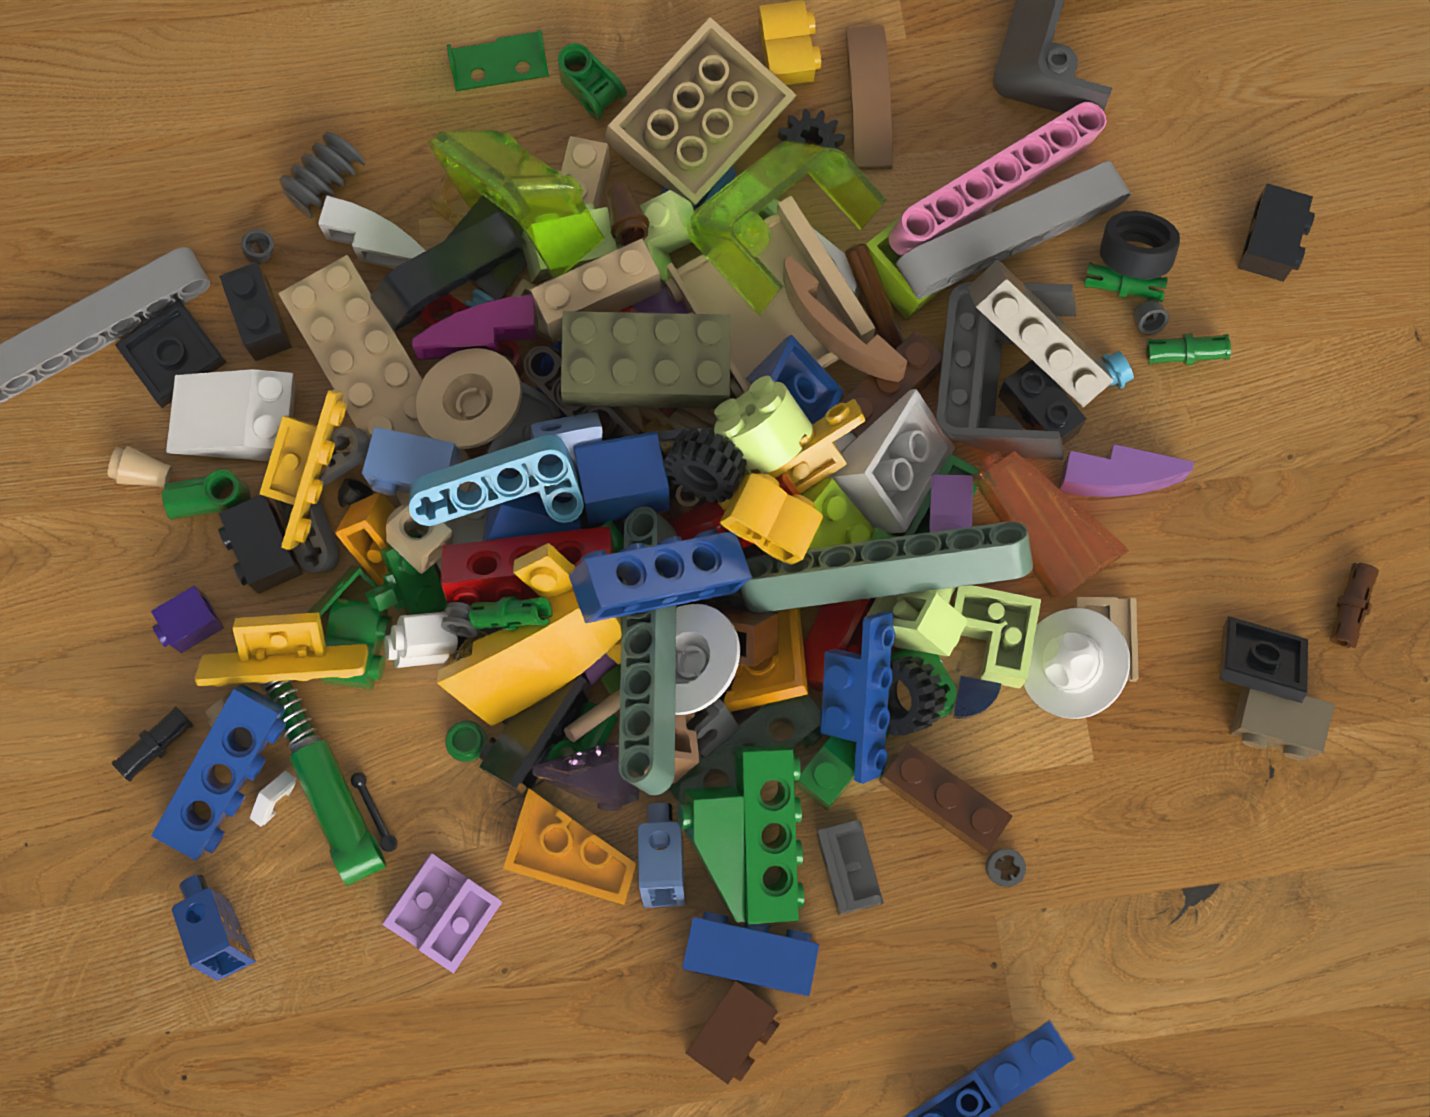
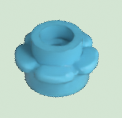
M1120 351L1110 356L1107 353L1103 354L1102 359L1114 380L1109 387L1116 385L1119 389H1123L1125 383L1134 379L1133 371L1127 359Z

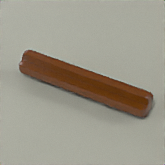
M866 244L854 245L846 250L845 255L871 321L875 326L876 333L896 350L905 340L871 253Z

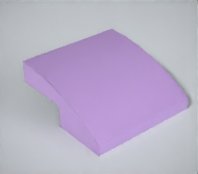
M430 852L382 921V925L417 947L419 951L454 974L502 901Z

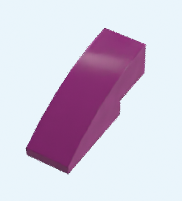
M532 295L507 297L457 312L412 339V347L419 360L443 359L452 353L472 348L487 349L499 353V341L538 339V312L535 308Z

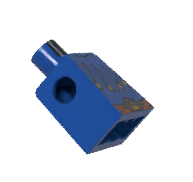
M194 875L183 880L179 887L184 900L172 907V913L190 966L219 981L256 962L229 900L214 889L208 888L203 875Z

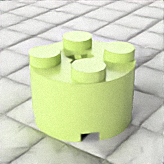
M763 376L757 379L750 386L749 391L737 399L725 400L714 411L717 417L714 433L715 435L716 433L722 435V441L725 443L729 440L735 444L733 450L742 451L744 454L742 458L746 459L747 463L745 475L751 474L750 470L758 469L760 473L766 474L783 466L801 451L802 447L799 441L803 435L806 434L810 438L813 431L811 422L786 386L781 382H774L770 376Z

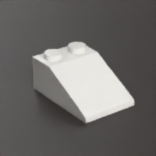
M249 369L175 375L166 452L170 454L269 461L282 416L294 417L296 384L293 373Z
M912 389L843 451L842 455L847 465L827 478L834 479L874 529L879 528L889 534L903 533L907 531L929 489H931L932 475H939L955 447L950 439L942 433L937 419L917 389Z

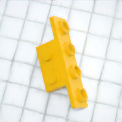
M337 389L328 391L318 426L287 415L282 416L259 493L294 505L281 548L291 550L297 547L299 542L304 543L310 532L312 521L307 519L311 503L316 504L320 498L323 488V481L318 480L322 466H327L332 458L335 448V442L330 441L335 425H341L347 408V403L342 402L343 391Z
M852 399L847 403H839L830 408L825 417L812 424L813 431L810 438L806 434L803 435L799 441L802 447L801 451L783 466L766 474L776 478L786 472L801 494L846 466L847 463L844 456L833 441L865 422V417L856 400ZM758 469L750 470L754 474L760 473ZM726 498L725 502L718 501V503L725 510L731 499L728 500Z
M319 612L235 618L232 628L238 652L203 655L195 675V681L197 686L213 685L221 687L238 683L254 682L264 684L270 681L283 680L307 681L313 678H350L364 674L368 648L366 644L326 646Z

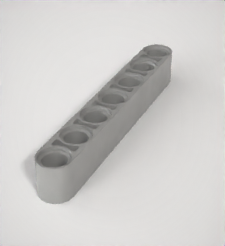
M1106 161L926 242L903 255L896 265L916 298L921 299L990 267L997 259L1001 262L1116 208L1131 196V192L1112 162Z
M188 247L175 249L1 343L0 404L132 333L178 300L185 304L204 293L210 286V280L193 250Z

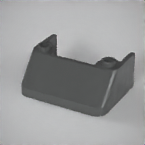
M1016 0L993 77L995 90L1005 98L1060 113H1065L1083 102H1092L1104 111L1112 88L1075 78L1078 65L1076 54L1069 47L1052 42L1064 0Z
M965 282L958 285L950 294L937 406V422L942 433L953 440L1000 457L1063 460L1064 450L1059 431L1023 430V427L1016 419L1007 416H995L1002 344L1015 343L976 308L968 290V286L973 282ZM1023 283L1057 316H1076L1077 307L1073 284Z

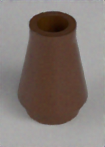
M624 184L611 187L607 191L611 235L624 246L639 239L645 240L648 236L650 222L632 196L630 188Z

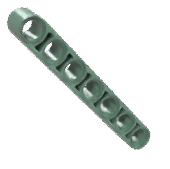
M647 506L639 507L633 510L625 521L624 548L636 543H643L645 547L656 546L667 538L677 536L676 529L652 508ZM656 568V571L664 577L663 573ZM676 605L622 616L619 773L625 781L649 795H659L669 789L675 774Z
M1002 522L808 549L803 560L793 565L784 563L771 555L748 558L746 562L752 578L740 589L745 607L751 612L762 613L1012 580L1029 574L1033 569V559L1026 526L1019 522Z

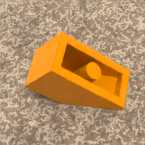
M381 493L373 494L351 504L335 531L337 537L378 586L385 583L382 576L388 572L379 550L390 545L386 542V524L388 517L396 509L388 498Z

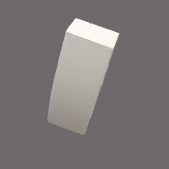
M326 196L318 223L327 240L352 245L360 262L395 269L406 261L425 252L411 236L377 213L354 203Z

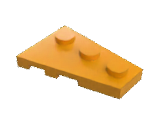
M800 608L770 611L778 613V653L754 667L738 664L731 691H726L723 702L729 712L808 694Z
M528 788L503 869L625 906L637 864Z

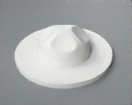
M688 604L676 608L675 715L694 713L715 702L730 685L738 667L740 644L737 632L725 615L707 605Z
M1070 608L1049 615L1039 622L1036 627L1027 681L1023 684L1028 695L1040 708L1061 718L1080 719L1098 714L1117 699L1127 682L1130 670V653L1126 639L1111 620L1089 609Z

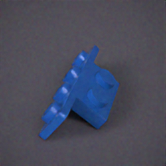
M886 611L864 618L861 654L839 649L825 651L821 733L856 742L854 781L862 784L882 776L887 764L885 742L886 729L890 721L888 693L893 676L890 660L895 630L893 627V613Z

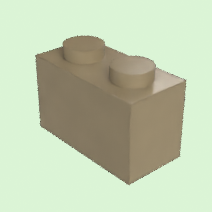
M1243 686L1231 734L1242 737L1241 742L1247 746L1266 749L1267 745L1283 749L1282 755L1285 757L1307 761L1308 757L1313 758L1324 752L1335 704L1305 696L1303 702L1299 703Z

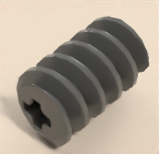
M326 132L322 137L325 145L315 143L312 146L315 157L306 153L301 157L304 167L296 164L291 167L290 171L293 178L283 175L279 180L287 198L310 219L313 218L308 207L310 204L319 208L324 206L319 197L320 193L330 197L335 195L329 185L331 182L341 187L345 185L340 174L342 171L351 176L356 174L351 164L353 160L363 166L365 165L364 159L352 145L331 132Z

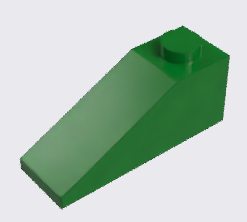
M890 730L886 731V738L890 735ZM831 736L801 772L799 781H796L795 785L826 811L831 808L854 779L856 742Z
M734 786L684 789V803H679L678 805L680 829H684L726 910L736 922H745L744 796Z

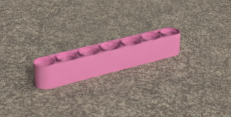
M1092 102L1080 103L912 205L902 214L890 231L889 244L898 255L903 256L926 242L960 228L1085 151L1106 125L1107 121L1104 111Z

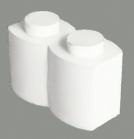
M446 612L400 616L397 625H392L390 635H386L384 639L387 660H393L395 668L446 663L449 654L456 651L458 644L457 636L445 631L441 627L442 619L448 617V614Z

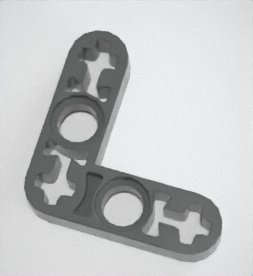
M342 426L332 432L330 441L335 442L334 452L329 464L318 479L323 481V487L366 459L370 439L365 431L359 428ZM349 438L353 440V443L351 445ZM349 446V451H350V453H349V452H338V453H337L335 450L342 451V450H344L345 448H347V447ZM275 499L287 529L294 505ZM319 499L316 504L311 503L309 513L312 523L308 537L304 543L299 542L294 551L301 567L307 572L328 573L337 566L340 553ZM319 548H321L322 553L318 556L319 562H317L316 556L320 553Z

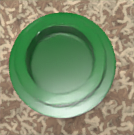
M469 720L454 724L448 730L445 738L448 753L460 762L477 760L487 744V736L483 728Z

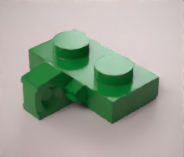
M412 533L408 535L413 538L422 537V535L418 533ZM391 545L379 550L388 572L382 576L385 583L365 593L371 608H375L380 612L395 605V608L398 610L404 608L406 615L442 612L446 609L447 600L434 565L420 574Z

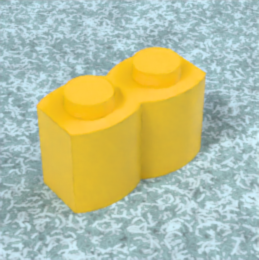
M804 0L759 5L758 23L765 67L785 85L814 82L816 69H821V54L819 46H812L810 35L816 33L813 11L806 10Z
M751 473L741 479L720 523L735 535L756 544L772 557L793 565L803 560L823 515L815 509V504L810 499L797 494L788 495L779 487V482L772 476L764 473Z

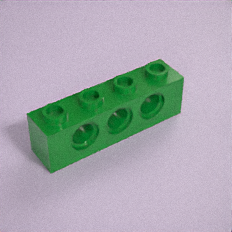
M786 745L734 747L736 789L744 796L745 922L747 924L799 921L798 908H803L804 906L802 882H797V865H802L803 863L802 843L800 840H796V823H800L802 819L801 802L799 797H795L794 781H799L800 779L798 755H793V749ZM775 780L778 785L776 796L769 801H762L760 796L762 786L767 781ZM771 823H777L779 826L778 837L770 843H763L761 837L763 829ZM772 866H779L781 873L777 882L771 885H764L763 875L765 871Z

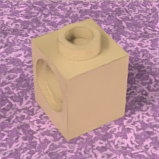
M401 505L387 519L386 542L422 574L442 557L443 545H452V530L444 523L431 526L421 525L411 517L409 505L407 507ZM413 529H420L426 535L420 538H413L406 533Z

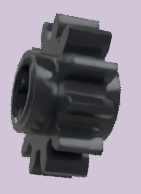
M807 109L803 110L800 121L793 115H789L787 120L788 128L781 127L778 130L777 137L782 142L777 144L776 154L786 155L783 161L784 169L790 168L792 165L797 166L796 178H800L804 174V170H810L812 179L817 180L819 168H823L826 173L831 174L834 167L833 161H841L843 151L839 147L843 145L845 135L834 134L838 121L832 120L828 124L824 123L825 113L822 110L817 114L816 119L810 118V112ZM807 140L816 143L814 144V148H808L805 146Z

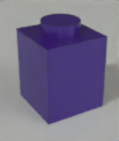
M195 586L151 611L157 621V624L152 626L159 641L164 647L170 645L180 653L185 652L224 629L206 595Z

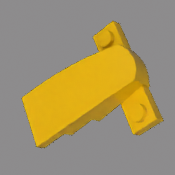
M547 543L515 559L513 573L539 596L548 599L552 607V617L539 618H548L550 622L547 625L519 626L517 630L505 631L502 629L474 641L472 655L438 670L437 684L486 723L493 726L533 706L559 690L592 666L605 653L617 664H620L622 616L585 624L569 575L576 567L551 544Z

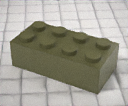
M563 311L562 406L716 409L722 402L729 399L730 315Z

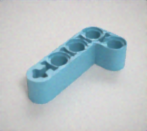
M545 435L417 478L410 489L409 512L417 523L431 526L539 491L548 515L557 522L567 523L580 516L584 504L581 484L566 444L557 436ZM548 454L557 455L560 458V461L552 466H546L539 462L543 456ZM505 468H514L520 472L513 479H505L499 475L500 471ZM471 481L480 487L474 492H465L458 486L463 482ZM447 488L450 489V499L448 498V490L445 491ZM560 492H568L574 495L570 501L564 503L553 499ZM428 496L430 501L435 503L429 504L427 499L422 498Z

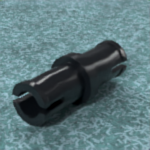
M175 706L150 731L143 730L139 734L141 739L117 760H114L112 765L125 779L131 782L157 756L159 758L167 754L165 749L194 725Z

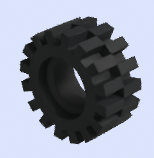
M693 427L689 431L684 429L678 434L665 458L663 467L666 468L667 476H673L671 481L675 485H683L682 491L686 493L692 491L695 493L694 497L698 499L706 496L708 502H714L715 499L719 502H725L726 498L728 500L732 498L746 470L747 463L746 459L742 458L744 454L741 450H733L735 447L733 442L729 440L725 443L722 441V435L716 433L715 437L711 436L710 430L702 429L701 433H699L698 429Z
M904 656L890 660L893 676L888 693L890 721L886 731L890 730V735L897 736L901 734L904 736L932 726L931 723L936 722L940 718V715L936 712L942 711L945 703L938 701V698L945 696L944 689H937L936 684L942 682L939 675H930L935 668L931 664L923 665L924 659L920 657ZM899 680L907 686L910 692V711H907L898 699L897 684Z

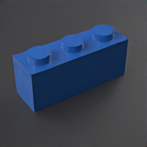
M704 912L702 919L693 917L682 967L683 970L807 997L810 996L819 949L818 943L811 942L812 934L787 929L785 937L769 933L770 925L763 923L747 924L745 922L744 928L728 925V916L711 912Z

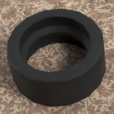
M1137 210L1123 211L1113 215L1106 223L1100 245V256L1107 266L1122 275L1138 279L1158 278L1167 274L1174 265L1180 244V233L1172 223L1161 216ZM1127 241L1140 242L1153 248L1138 247Z

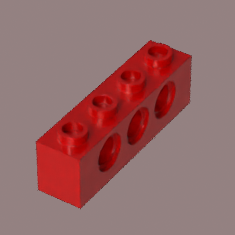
M610 526L443 545L441 585L447 604L459 602L472 605L475 602H496L507 596H515L520 600L539 598L541 596L513 573L514 560L549 543L571 564L577 567L581 563V558L588 553L598 550H605L606 554L615 553Z

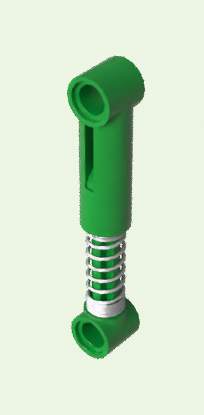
M293 680L270 681L259 684L262 691L267 692L265 697L287 708L281 720L286 722L284 739L290 740L288 748L292 755L289 757V760L331 848L329 849L331 858L344 883L350 886L385 868L387 864L383 853L364 822L327 740H322L319 735L314 734L317 728L311 727L310 722L312 718L306 717L305 712L307 708H302L300 703L303 699L297 698L296 692L298 689L293 688L291 685Z

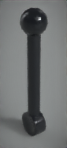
M362 772L354 773L350 780L351 785L354 788H358L382 837L380 846L384 851L392 852L397 848L398 841L396 837L389 835L365 785L367 782L365 774Z

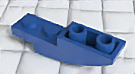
M1050 1019L950 1083L904 1117H989L1000 1110L1004 1104L1073 1061L1075 1056Z

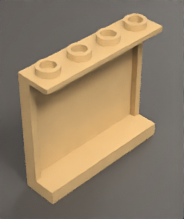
M792 195L778 203L777 213L677 269H675L672 263L666 266L668 280L664 282L665 287L675 303L680 301L683 303L688 314L730 315V394L733 399H737L749 391L751 384L745 378L790 335L794 336L822 368L840 359L811 334L789 300L783 281L784 259L789 255L819 281L816 299L865 344L872 340L874 336L875 326Z

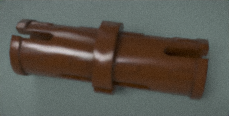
M1365 563L1352 564L1344 595L1338 598V616L1330 635L1332 643L1346 648H1355L1357 646L1365 615H1369L1372 608L1370 603L1371 593L1379 574V570L1376 567Z

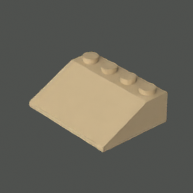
M709 17L612 120L607 127L604 141L633 167L668 190L687 199L695 207L794 100L796 94L716 21Z

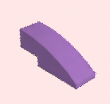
M1113 444L1106 458L1070 451L1064 461L1058 492L1095 497L1141 494L1184 481L1193 470L1194 462Z

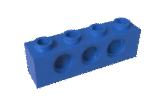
M716 529L696 535L694 539L682 541L680 536H674L651 547H645L643 543H636L621 549L618 553L606 554L605 550L588 553L581 558V563L573 570L569 578L584 622L587 624L733 594L748 582L752 575L737 535L732 532L719 534ZM694 562L697 563L701 569H699L698 567H696V565L694 564ZM656 568L663 573L664 577L656 571ZM617 575L621 576L626 581L627 585L623 584L618 579Z
M244 684L234 688L151 836L195 861L207 851L212 854L225 834V831L220 829L227 815L234 817L246 795L240 791L246 780L254 781L266 761L264 757L260 756L268 742L275 744L284 730L286 722L281 720L287 708ZM237 727H243L250 731L253 738L251 747H243L237 743L235 739ZM216 764L226 765L231 770V783H222L216 778ZM196 801H204L210 806L212 814L209 820L202 819L196 814L194 809Z

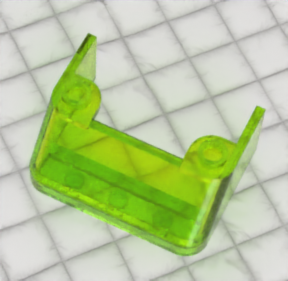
M497 130L440 131L428 141L430 149L469 209L483 195L515 218L554 278L565 274L605 239L580 196L584 191L578 181L570 174L563 176L520 147L508 132L505 131L501 134Z
M783 141L697 208L687 223V233L690 240L758 315H761L784 287L757 257L766 249L771 238L769 227L758 213L807 174L817 182L860 231L866 227L887 201L844 152L835 148L798 141Z

